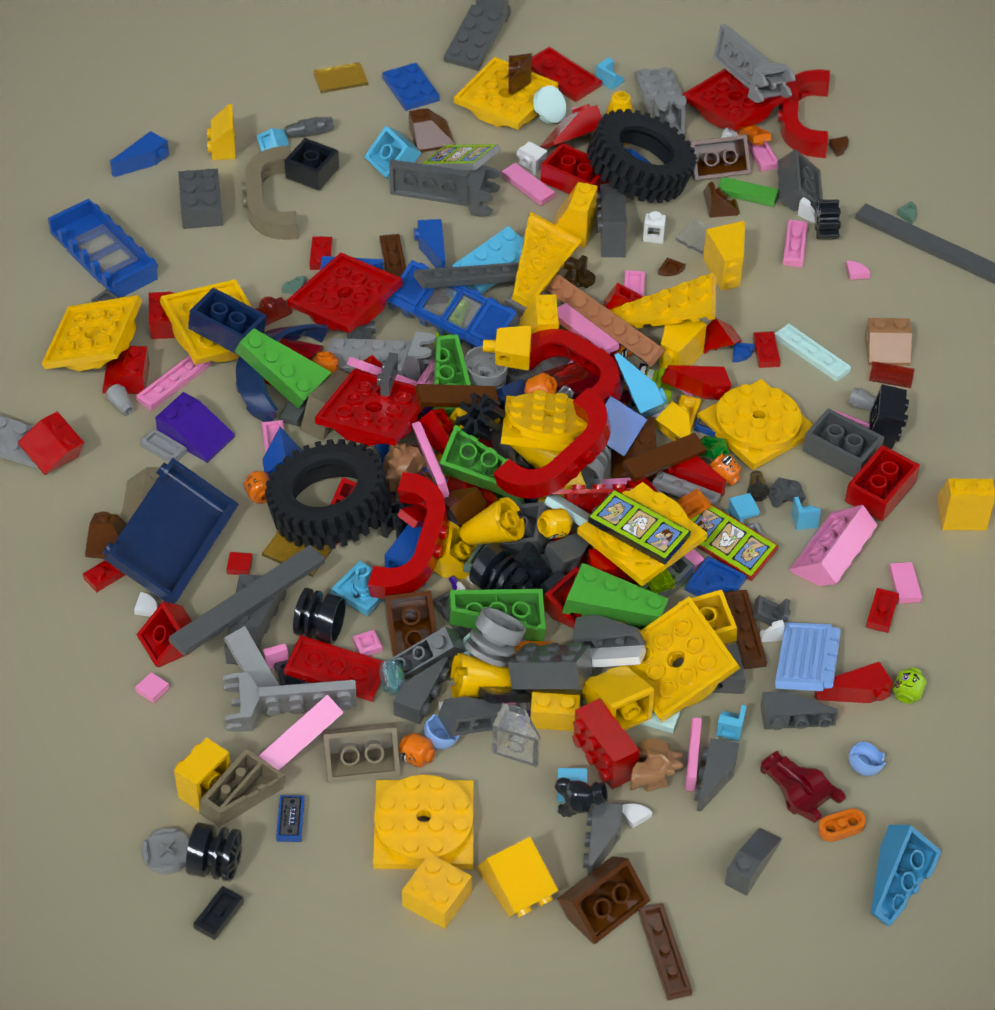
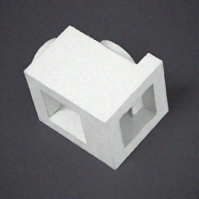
M529 141L518 149L516 156L519 158V164L532 170V174L536 176L541 171V163L547 158L548 151Z
M653 211L650 214L646 213L643 242L663 244L666 215H661L657 211ZM648 231H650V232H659L660 235H657V234H648Z

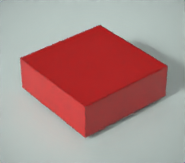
M230 552L226 568L227 574L250 575L253 560L252 553Z

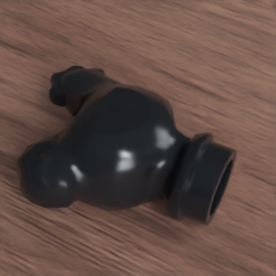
M562 777L555 783L556 791L564 797L566 802L558 806V813L562 817L571 818L572 815L577 813H586L589 811L592 803L600 805L608 800V791L604 782H594L590 786L580 780L570 781V779Z

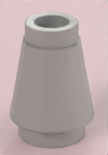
M115 384L107 390V400L121 413L127 416L134 411L135 408L124 386Z
M854 387L848 403L854 408L871 411L876 397L862 388L857 389Z

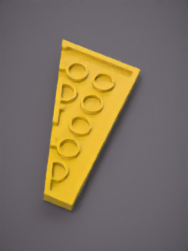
M530 211L511 299L527 308L535 295L543 293L563 268L565 261L579 248L582 240Z
M712 272L608 310L631 326H635V328H643V324H651L652 327L679 324L686 319L696 322L703 317L713 320L715 319L717 278Z

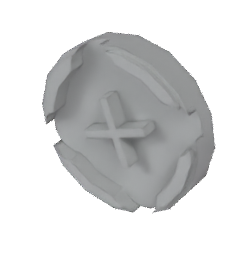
M162 828L150 834L147 841H144L142 846V856L145 865L151 871L158 874L179 872L186 867L189 837L176 828Z

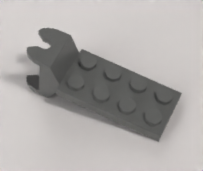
M476 0V4L471 5L444 55V62L478 71L502 25L510 17L511 9L508 5V0Z
M392 159L389 164L391 195L468 206L470 214L475 216H489L493 212V209L482 204L483 202L492 201L493 196L490 193H496L500 190L498 184L487 180L500 177L501 173L495 168L481 166L476 171L468 174V171Z

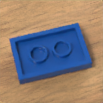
M417 63L382 72L383 80L405 111L440 101V95Z

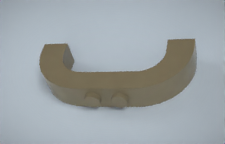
M290 146L272 147L255 155L247 164L245 170L246 182L242 183L243 194H247V196H243L244 208L248 207V217L251 225L259 233L279 240L298 239L296 211L278 212L266 207L263 202L262 185L267 178L273 175L285 174L284 160L291 153Z

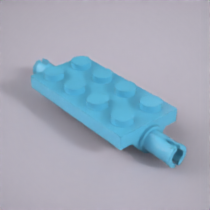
M508 226L453 264L452 267L519 262L524 235L522 237L519 236ZM497 283L464 286L470 290L475 289L483 294ZM447 288V296L454 298L457 292Z

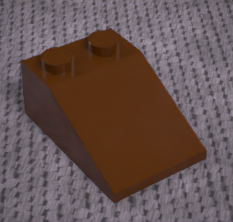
M431 590L385 596V613L393 657L437 631Z

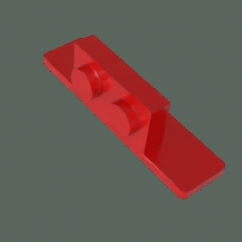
M592 484V489H585V485H572V489H565L564 486L553 494H564V499L591 514L592 510L599 506L608 496V493H611L613 490L622 493L633 488H626V484H612V488L606 489L605 484Z

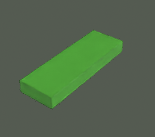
M722 177L718 185L725 195L729 194V197L774 207L779 189L726 177Z

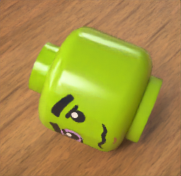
M910 667L898 672L892 690L897 700L905 704H913V702L921 699L927 681L919 669Z

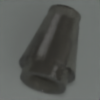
M757 470L751 472L747 494L750 493L756 502L765 500L769 494V488L763 473Z

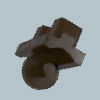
M582 255L579 259L570 256L565 261L564 269L568 270L564 278L577 288H589V286L596 282L595 274L587 269L588 257Z

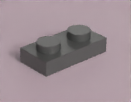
M389 352L387 360L382 363V373H379L377 378V386H380L382 396H389L398 373V353Z

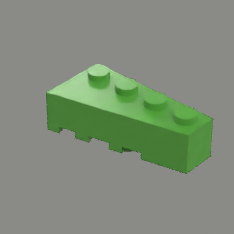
M254 328L240 341L235 350L242 359L298 409L308 400L309 394L331 374L329 370Z
M458 334L437 337L434 350L433 384L471 385ZM432 407V410L444 408L448 417H450L453 411L459 407Z
M455 425L439 463L442 473L520 502L524 500V498L508 494L497 486L493 473L508 458L505 459L491 447L488 448L479 442L477 438L468 435L462 431V428Z
M582 563L562 613L582 614L581 617L600 615L615 621L625 622L630 626L645 628L662 616L668 598Z
M543 589L450 590L448 601L449 624L478 629L475 621L481 609L490 607L503 611L520 621L526 627V632L522 639L544 641L546 625Z

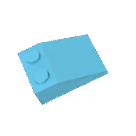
M619 353L615 354L616 363L638 413L643 417H651L662 412L667 403L662 387L658 389L656 383Z

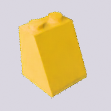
M578 182L557 211L553 224L581 239L580 247L586 248L596 222L598 186Z
M744 221L706 229L703 260L710 272H713L717 278L716 283L721 291L740 287L744 259Z
M556 294L535 295L519 319L518 326H531V334L547 329H559Z
M686 319L679 324L665 325L661 341V347L665 352L659 358V369L663 367L666 370L668 365L692 366L704 352L707 324L700 320L692 322L690 319Z
M948 478L937 495L942 530L987 531L995 501L993 479Z
M626 665L613 667L600 675L591 676L583 684L582 697L587 704L600 698L624 731L652 719L654 689Z
M531 837L488 857L476 867L509 917L517 914L518 918L528 914L532 911L530 908L532 905L539 903L541 907L554 900L552 895L558 892Z

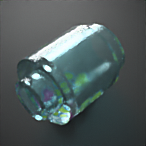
M398 659L386 660L380 663L379 675L383 692H388L389 696L397 695L403 683H405L402 665L399 664Z

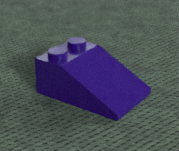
M182 392L155 417L158 431L187 447V452L207 463L235 438V434L202 402L185 392Z

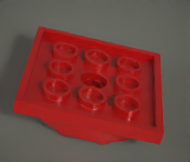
M726 69L721 70L682 94V96L685 95L686 103L698 109L706 121L716 125L718 128H730L733 131L762 122L768 118L774 107L790 98L778 95L764 98L763 102L756 103L748 97L749 88Z
M340 252L288 298L287 304L288 307L308 315L316 324L327 325L332 331L342 330L350 334L356 327L367 325L384 310L388 298L403 285V281L398 276Z
M353 369L317 413L315 424L332 428L344 439L363 443L366 446L384 443L396 446L400 439L405 438L413 430L412 423L417 422L418 415L425 406H419L414 389L415 385L395 380L390 395L382 396L380 386H377V375Z

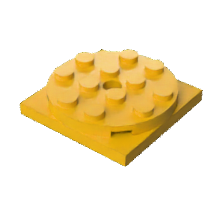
M494 57L454 96V103L471 110L479 120L496 127L510 126L519 130L523 124L529 123L539 115L534 109L533 100L535 93L545 86H553L558 89V83L531 72V83L513 95H508L509 62Z
M236 279L161 296L160 303L172 323V330L176 340L189 353L195 365L209 361L216 363L227 362L239 358V355L188 329L190 310L213 287L252 307Z
M134 295L68 306L41 363L44 369L66 367L80 372L93 368L99 369L110 360L118 359L119 354L129 348V343L136 332L135 317L142 303L140 296Z
M763 379L750 385L743 384L731 389L720 398L719 402L697 413V420L700 418L715 432L717 438L725 439L727 447L752 470L803 443L805 433L813 426L801 414L800 408L790 396L779 388L769 386Z
M535 390L534 393L522 394L516 397L507 395L501 444L562 452L586 429L588 423L576 415L572 402L573 399L568 398V395L564 393L551 394L542 390Z
M643 482L630 491L622 492V494L691 531L688 540L665 565L591 525L588 521L579 526L577 531L578 535L641 586L648 583L705 541L708 534L687 517L683 508L676 501L664 493L653 491Z
M690 596L640 630L646 641V654L640 665H626L654 689L653 711L662 723L684 707L692 706L705 699L720 682L740 669L738 663ZM676 659H684V663L681 666L673 667Z
M415 775L401 780H376L373 869H418L429 853L458 869H473V780H447L434 775ZM428 816L431 819L427 822H420L417 818Z

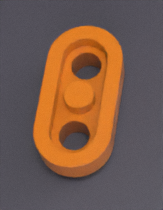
M853 808L825 816L819 822L818 834L823 840L828 842H835L857 835L864 830L866 817L863 812Z

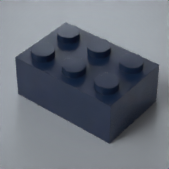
M213 287L190 310L188 329L237 354L235 350L240 341L253 328L264 334L267 315Z

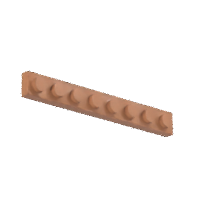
M559 274L556 275L545 289L549 294H556L558 301L562 304L567 303L616 340L619 345L650 367L665 352L661 346Z

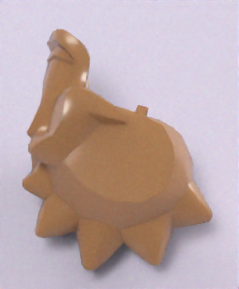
M400 442L396 446H389V452L385 456L383 468L390 492L398 489L403 472L418 474L427 465L419 446Z
M659 739L642 741L637 746L639 757L638 762L633 767L630 790H636L641 786H644L647 792L657 788H666L668 786L667 776L674 775V770L684 767L678 760L682 757V754L670 750V745Z

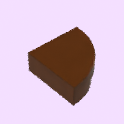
M848 136L830 139L829 146L836 157L844 154L849 144Z
M667 257L659 268L658 275H678L685 270V263Z

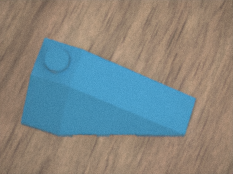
M889 825L880 846L871 914L886 926L892 925L907 906L906 901L909 897L920 890L919 885L925 878L931 876L942 852L911 825Z

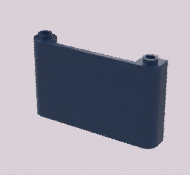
M172 458L168 464L163 462L156 472L159 477L114 544L109 542L102 553L105 555L103 560L164 602L175 604L239 504Z

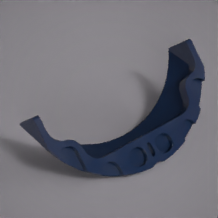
M306 324L275 328L265 331L264 334L275 341H278L280 338L296 341L302 336H307L322 343L329 327L321 324ZM239 356L235 368L237 392L241 394L242 399L247 405L246 409L252 416L263 422L273 421L278 408L268 394L264 377Z

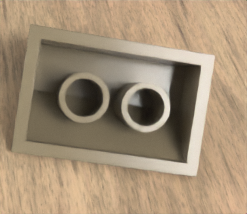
M146 467L127 481L121 518L126 523H128L159 477L156 472L160 467Z
M395 723L323 730L328 783L401 775Z

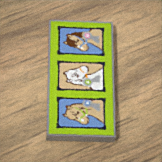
M498 144L444 145L422 164L464 171H476L496 155L500 148Z

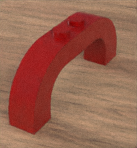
M814 69L796 74L795 81L786 83L791 90L792 96L778 105V109H780L778 111V122H781V136L790 148L793 150L797 149L806 156L826 158L828 131L813 130L803 126L798 119V104L801 99L808 96L828 97L830 70Z
M547 329L531 334L529 370H532L540 362L550 357L560 356L568 358L600 378L591 390L597 393L604 403L609 396L620 401L623 384L618 365L613 357L603 348H598L590 340L562 329Z
M587 388L572 401L576 415L588 423L587 427L550 463L538 469H525L508 459L493 473L497 486L512 496L531 499L553 494L576 478L603 451L610 438L611 425L605 403L601 397L590 388Z
M403 472L397 489L400 503L417 505L427 512L415 553L406 564L400 567L386 568L373 566L368 582L371 597L384 599L388 595L417 591L429 580L434 572L437 559L442 557L443 539H447L449 532L445 500L438 486L422 475Z

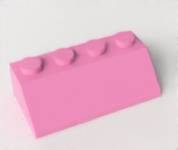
M864 505L831 512L789 570L791 573L818 586L837 584L841 580L844 571L851 566L854 557L862 551L864 543L871 538L872 532L877 527L876 522Z

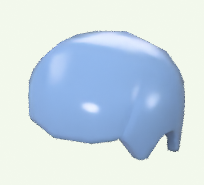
M433 714L426 720L424 736L432 741L435 748L443 750L450 748L459 739V736L450 737L438 715Z
M858 742L849 751V763L853 770L860 775L874 776L886 765L884 761L885 753L879 752L869 742Z

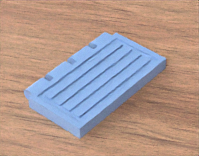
M786 622L775 688L823 691L824 688H832L841 630L832 627V624Z

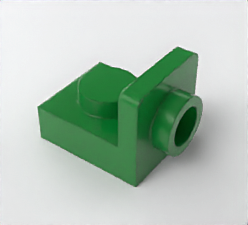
M704 436L700 440L707 449L700 456L711 458L713 461L721 453L723 455L730 454L726 441L723 438Z

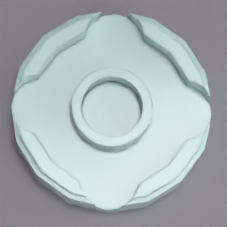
M545 86L535 93L533 100L536 113H539L541 116L539 118L543 122L555 124L564 118L566 102L562 93L557 88Z

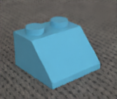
M385 126L364 157L385 178L389 179L391 159L415 163L422 152L401 132Z

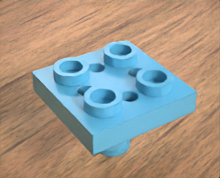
M361 561L331 588L332 594L344 596L346 604L366 616L384 600L370 596L368 582L373 568Z

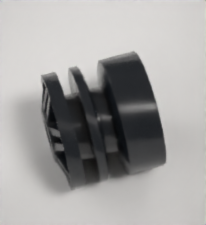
M491 543L475 559L469 574L470 581L482 590L517 589V585L515 586L511 581L512 575H514V572L519 567L514 560L516 555H511V552L499 543Z
M304 588L294 612L293 633L297 636L305 635V637L311 638L316 631L318 641L335 643L344 622L346 598L341 595L328 593L323 600L322 591L317 590L314 592L311 588Z
M200 822L195 824L187 848V874L205 878L211 868L213 879L218 880L222 875L223 881L231 882L241 859L242 833L240 829L233 828L229 832L228 827H223L217 836L215 825Z

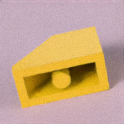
M672 401L655 419L656 429L672 441L691 434L689 413L681 404L677 405Z

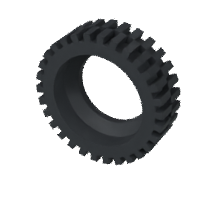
M617 109L616 112L610 111L609 114L606 113L600 119L588 144L587 158L591 161V168H595L594 172L597 175L602 174L600 179L603 182H610L608 186L611 188L616 186L619 188V193L623 194L625 191L630 198L638 196L639 201H644L647 198L648 203H654L655 199L658 203H663L664 200L666 202H670L671 199L675 200L678 195L682 194L697 163V156L694 154V148L690 147V141H684L686 136L683 133L678 134V129L675 126L670 128L669 122L665 121L662 123L659 121L660 117L655 116V118H652L650 113L645 112L642 115L640 110H635L632 113L631 109H625L624 112L622 109ZM621 143L639 146L654 154L664 164L655 165L641 161L631 155Z
M333 439L327 440L326 445H322L321 441L315 442L316 447L310 448L309 444L303 446V452L293 451L292 458L284 457V465L278 463L275 466L276 472L271 471L269 475L270 480L266 482V501L277 531L289 543L294 541L295 546L301 547L304 543L305 548L309 545L312 547L316 545L317 550H324V545H328L329 549H335L336 543L340 542L343 547L348 545L347 540L352 539L353 542L360 540L359 534L361 533L364 536L370 534L369 527L376 529L379 526L377 520L383 521L385 518L384 512L389 510L388 503L391 502V493L379 456L377 454L374 455V451L371 448L366 449V446L362 443L357 446L356 442L350 440L346 445L345 439H339L337 444H334ZM331 477L357 479L354 490L345 499L335 504L324 507H311L296 500L297 496L305 488L320 480Z

